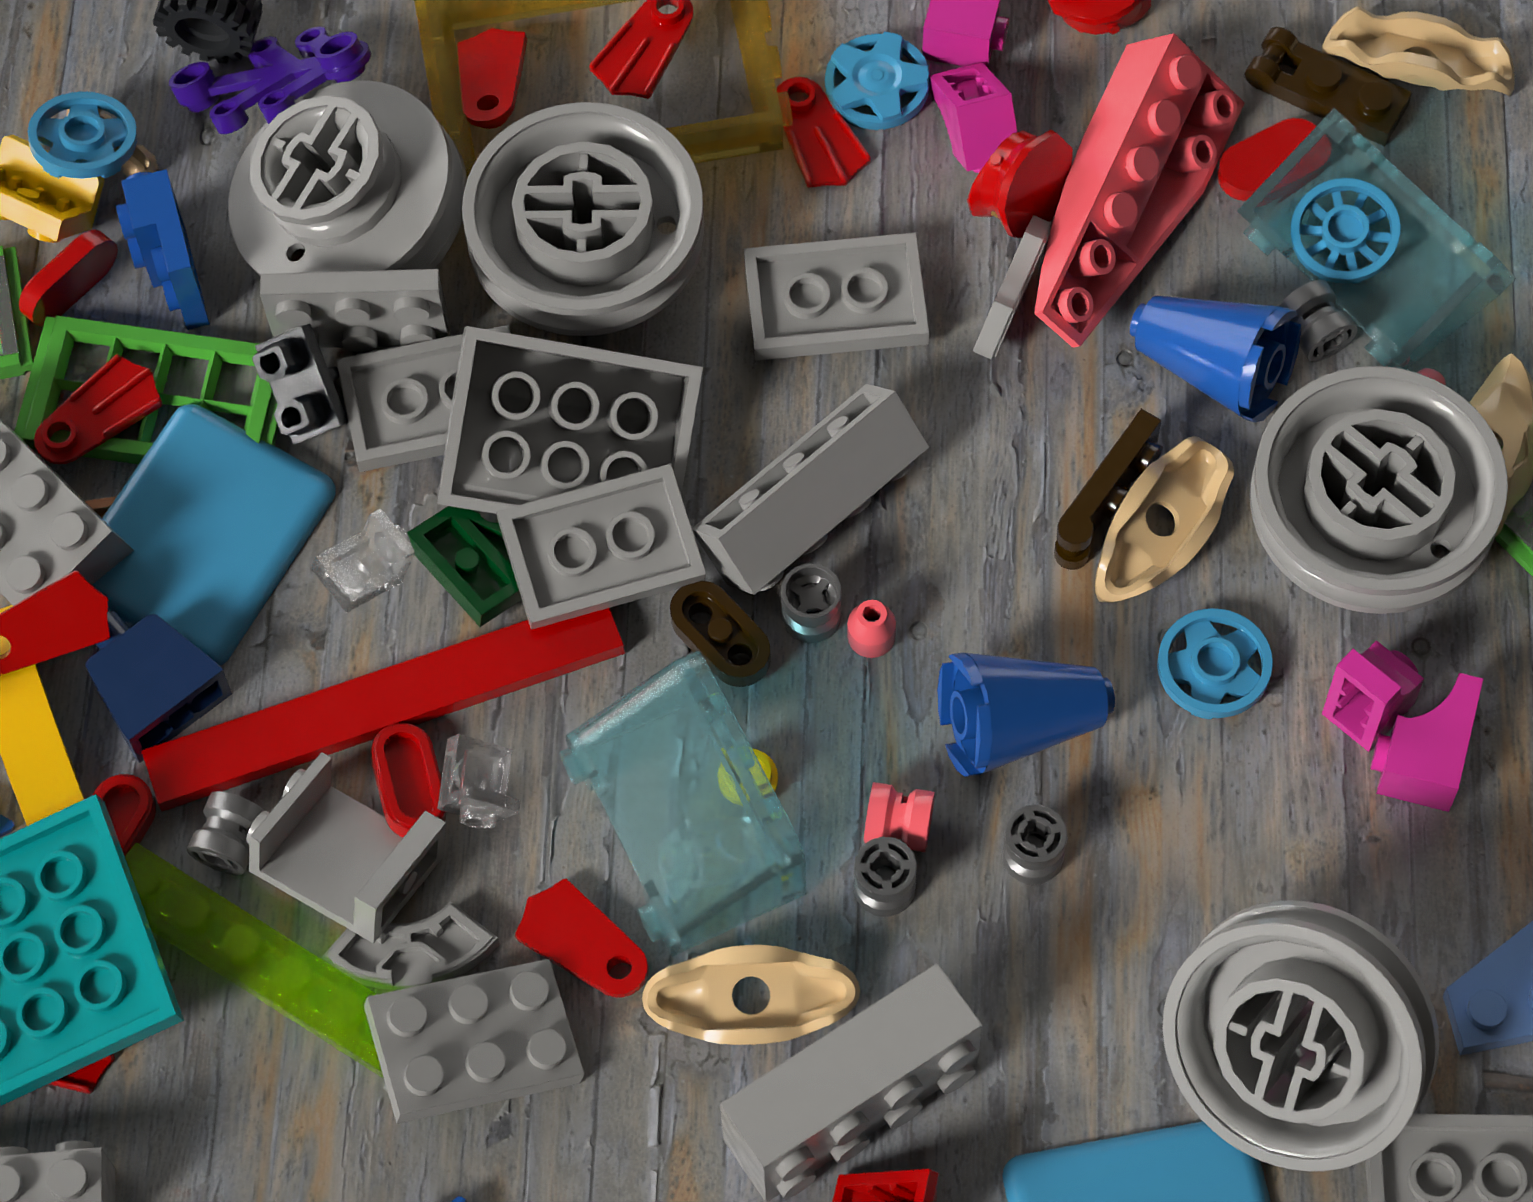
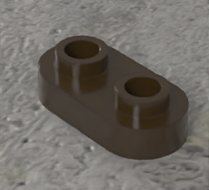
M699 581L682 586L676 591L670 603V615L673 630L678 637L722 682L734 687H746L760 681L770 667L771 653L769 640L759 626L721 587L712 582ZM698 612H705L712 617L704 624H697L691 620V617ZM744 653L750 656L751 660L745 665H735L730 661V658L735 654Z

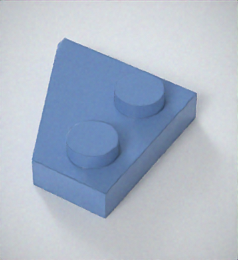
M1533 921L1446 988L1443 999L1459 1055L1533 1041Z

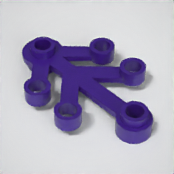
M318 26L302 32L295 39V45L302 57L301 60L283 49L276 37L270 36L253 43L251 52L248 55L254 67L252 70L215 77L207 62H197L178 70L170 78L169 86L179 105L187 106L190 112H200L208 109L218 101L220 94L244 90L233 98L218 103L209 112V116L218 133L230 134L241 129L248 122L249 117L245 110L258 103L266 122L270 124L279 113L296 104V99L327 80H334L336 83L354 80L365 71V64L371 58V51L368 44L360 41L354 32H342L329 37L326 29Z

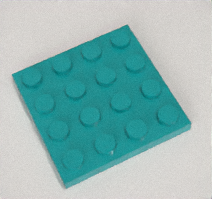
M96 794L0 839V1106L184 1021L106 804Z

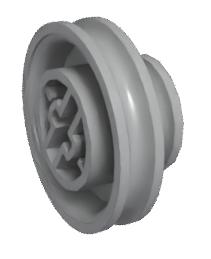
M356 80L330 84L296 99V104L279 113L270 124L266 122L255 134L241 156L233 175L228 199V216L232 236L239 252L260 276L261 274L435 269L454 242L463 221L462 203L467 182L465 165L454 141L429 108L411 93L399 87L376 81ZM302 249L304 252L303 257L298 261H291L292 254L296 250Z
M579 102L556 105L529 114L512 123L486 146L474 163L464 189L462 203L463 224L470 261L479 282L488 295L506 312L520 321L541 330L563 335L592 336L617 332L644 322L668 306L681 293L694 274L701 257L705 226L702 187L696 167L682 144L667 129L656 121L631 109L605 103ZM670 222L676 226V229L671 233L665 234L660 232L658 227L662 223Z
M1380 366L1349 368L1324 375L1306 384L1292 394L1278 408L1269 421L1259 444L1250 485L1252 519L1262 546L1281 572L1307 593L1329 604L1352 611L1377 614L1401 613L1431 605L1449 596L1464 585L1480 568L1489 553L1505 510L1508 492L1507 470L1501 447L1485 419L1466 399L1451 388L1432 378L1405 369ZM1436 545H1443L1449 550V554L1443 558H1437L1433 555Z
M1295 900L1273 901L1258 904L1231 915L1218 924L1204 938L1180 967L1170 985L1164 1006L1163 1039L1167 1060L1172 1075L1191 1108L1213 1132L1241 1152L1268 1164L1291 1170L1330 1171L1342 1169L1363 1162L1385 1149L1400 1134L1412 1114L1421 1104L1431 1086L1438 1063L1439 1031L1435 1010L1430 995L1413 965L1386 936L1374 927L1349 913L1323 904ZM1281 991H1283L1282 995L1276 1001V997L1280 994ZM1347 1040V1046L1344 1049H1340Z

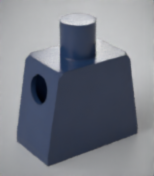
M108 611L107 619L110 638L96 643L100 650L87 660L85 666L132 754L141 763L144 761L142 750L172 740L232 695L225 673L219 664L158 615H147L129 628L116 611Z

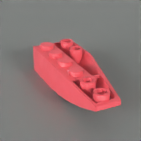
M1174 33L1127 44L1083 136L1058 203L1042 263L1034 314L1072 348L1080 347L1202 196L1245 104Z

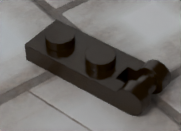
M1273 27L1269 30L1262 42L1263 53L1261 56L1253 57L1244 72L1247 82L1256 89L1384 147L1409 106L1412 96L1411 91L1299 42L1291 31L1282 27ZM1282 63L1296 69L1293 76L1281 70L1280 66Z
M1141 408L1062 515L1057 525V540L1054 549V557L1061 567L1068 570H1076L1082 568L1088 562L1091 541L1095 531L1105 518L1113 520L1119 506L1129 491L1127 487L1137 474L1141 475L1151 463L1159 459L1163 450V446L1158 444L1161 419Z

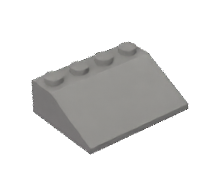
M464 327L437 504L497 514V511L667 464L672 465L680 494L682 495L703 367L488 329Z

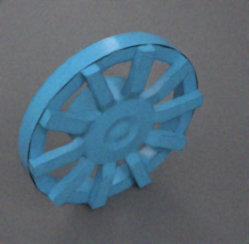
M1337 178L1315 186L1302 197L1292 216L1290 234L1292 247L1299 262L1321 280H1326V282L1360 284L1361 281L1383 271L1390 263L1399 244L1401 226L1395 205L1381 189L1360 179ZM1340 191L1359 193L1354 206L1343 205ZM1331 193L1334 208L1326 212L1315 201ZM1369 196L1382 209L1366 216L1362 208ZM1309 210L1322 220V226L1301 224L1305 212ZM1388 217L1391 233L1369 230V226ZM1300 235L1322 236V240L1305 249ZM1369 240L1389 244L1384 253L1379 256L1369 248L1366 242ZM1328 248L1331 253L1325 265L1322 266L1312 257ZM1359 251L1372 264L1358 269L1355 253ZM1339 255L1346 256L1349 271L1333 270Z

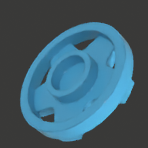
M884 31L883 34H868L850 40L845 44L842 43L831 55L827 65L825 90L829 102L836 111L840 112L846 122L859 128L870 130L889 129L906 123L922 109L930 91V72L926 59L913 44L904 40L901 35ZM902 54L909 58L913 63L903 62L901 60ZM839 70L846 79L835 88V76ZM918 91L913 100L901 109V96L905 93ZM869 105L876 115L862 114L853 109Z
M96 92L66 93L48 100L35 111L28 125L29 148L35 160L43 167V170L56 178H61L62 176L76 179L99 176L108 178L121 171V166L134 153L137 144L135 119L124 104L110 96ZM70 109L68 116L64 119L51 118L61 111ZM98 109L107 111L117 118L103 119L99 116ZM40 143H42V144H44V145H46V146L51 147V149L49 150V152H47V151L41 146ZM122 145V146L115 152V150H114L113 148H116V147Z
M1210 608L1191 612L1178 619L1168 629L1159 648L1157 668L1163 688L1176 704L1191 712V715L1211 720L1212 718H1226L1238 715L1255 705L1268 687L1272 674L1273 658L1266 637L1253 622L1229 610ZM1211 623L1229 625L1238 630L1227 635H1221ZM1184 632L1187 648L1169 653L1173 642ZM1257 650L1262 664L1261 676L1249 667L1247 663ZM1176 683L1189 685L1191 696L1186 694ZM1226 695L1239 698L1230 703L1220 704Z

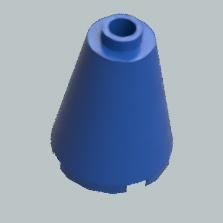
M1156 295L1147 304L1141 303L1135 310L1130 323V335L1135 337V347L1139 352L1243 419L1256 423L1263 421L1279 402L1268 398L1276 382L1286 386L1288 384L1299 351L1301 324L1291 321L1298 313L1283 306Z
M956 653L948 656L952 662L942 663L939 672L937 693L940 726L952 724L956 743L945 744L956 771L964 777L984 774L1101 728L1105 725L1108 714H1111L1115 707V694L1111 681L1107 677L1103 678L1100 671L1092 666L973 653Z

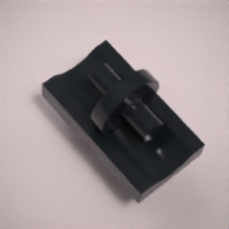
M311 324L300 326L255 345L257 353L252 358L259 378L266 380L271 386L278 404L274 413L281 434L290 435L293 445L349 423L333 384L334 380L340 378L337 366L327 368Z

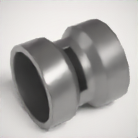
M1321 279L1302 285L1288 295L1279 305L1295 310L1298 313L1291 321L1301 324L1299 346L1309 361L1313 362L1324 360L1342 350L1353 340L1358 331L1348 312L1338 310L1335 305L1336 295L1326 280Z
M809 563L795 567L786 575L781 587L782 622L786 631L793 638L804 643H818L828 639L837 631L841 623V584L838 577L825 566ZM819 611L815 614H807L808 612Z
M221 791L212 792L203 810L207 821L203 828L193 833L186 849L188 854L198 862L214 870L227 874L242 875L249 863V844L246 842L247 833L255 818L264 810L241 796Z
M1038 804L1026 805L1016 810L1008 819L1002 849L1003 864L1008 873L1017 881L1029 885L1043 884L1053 879L1061 870L1067 842L1066 824L1061 816L1053 809ZM1034 833L1040 834L1045 838V840H1043L1039 836H1035Z
M879 837L871 839L858 851L854 864V893L857 902L865 911L875 916L889 917L900 914L909 907L915 895L917 863L914 853L906 843L896 838Z

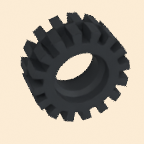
M159 0L153 18V26H157L156 33L159 37H167L166 44L172 48L178 45L182 46L181 53L189 57L192 52L200 54L199 60L209 62L210 56L215 57L218 63H227L228 58L237 62L242 60L243 55L247 57L251 52L263 11L261 10L263 5L261 0Z

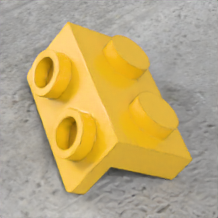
M13 134L3 137L0 146V220H12L27 227V232L30 236L50 243H57L62 239L92 229L104 185V178L102 176L86 179L63 176L56 178L45 172L43 167L35 160L29 148V141Z

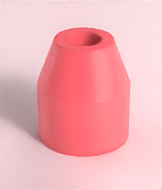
M867 600L851 611L847 622V638L854 652L866 658H877L885 655L893 647L896 636V620L893 612L887 606L877 600Z

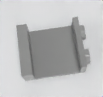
M321 752L307 770L300 768L291 776L283 791L282 799L271 812L262 811L253 821L246 837V842L249 844V872L368 941L375 943L443 858L446 822L425 811L403 838L398 836L390 829L383 815L331 786L332 758Z

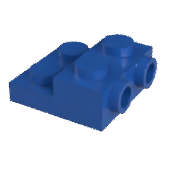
M167 169L153 173L139 172L125 180H121L126 203L117 205L116 210L124 238L128 242L135 269L146 267L153 288L163 287L169 311L181 310L187 330L210 325L187 231Z

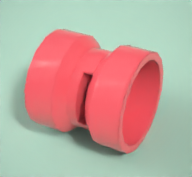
M873 782L867 809L864 843L879 837H891L901 839L913 851L926 852L935 792L915 789L909 796H903V793L897 792L893 785Z

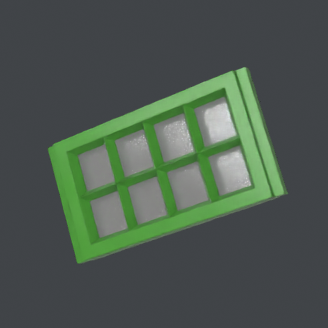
M56 315V318L46 316L14 432L31 449L37 450L34 436L39 425L116 354L132 363L152 370L156 389L163 405L116 436L89 451L83 457L139 464L173 413L179 407L186 404L199 405L244 429L246 435L258 444L260 440H263L271 446H275L279 427L274 413L278 404L270 384L266 380L259 378L252 360L254 354L257 353L255 345L259 343ZM59 430L52 435L51 441L55 443L64 442L69 438L71 432Z

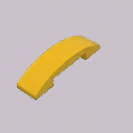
M13 605L1 608L0 613L9 609ZM0 636V655L9 651L11 645L8 639ZM36 664L6 674H0V755L27 826L85 799Z

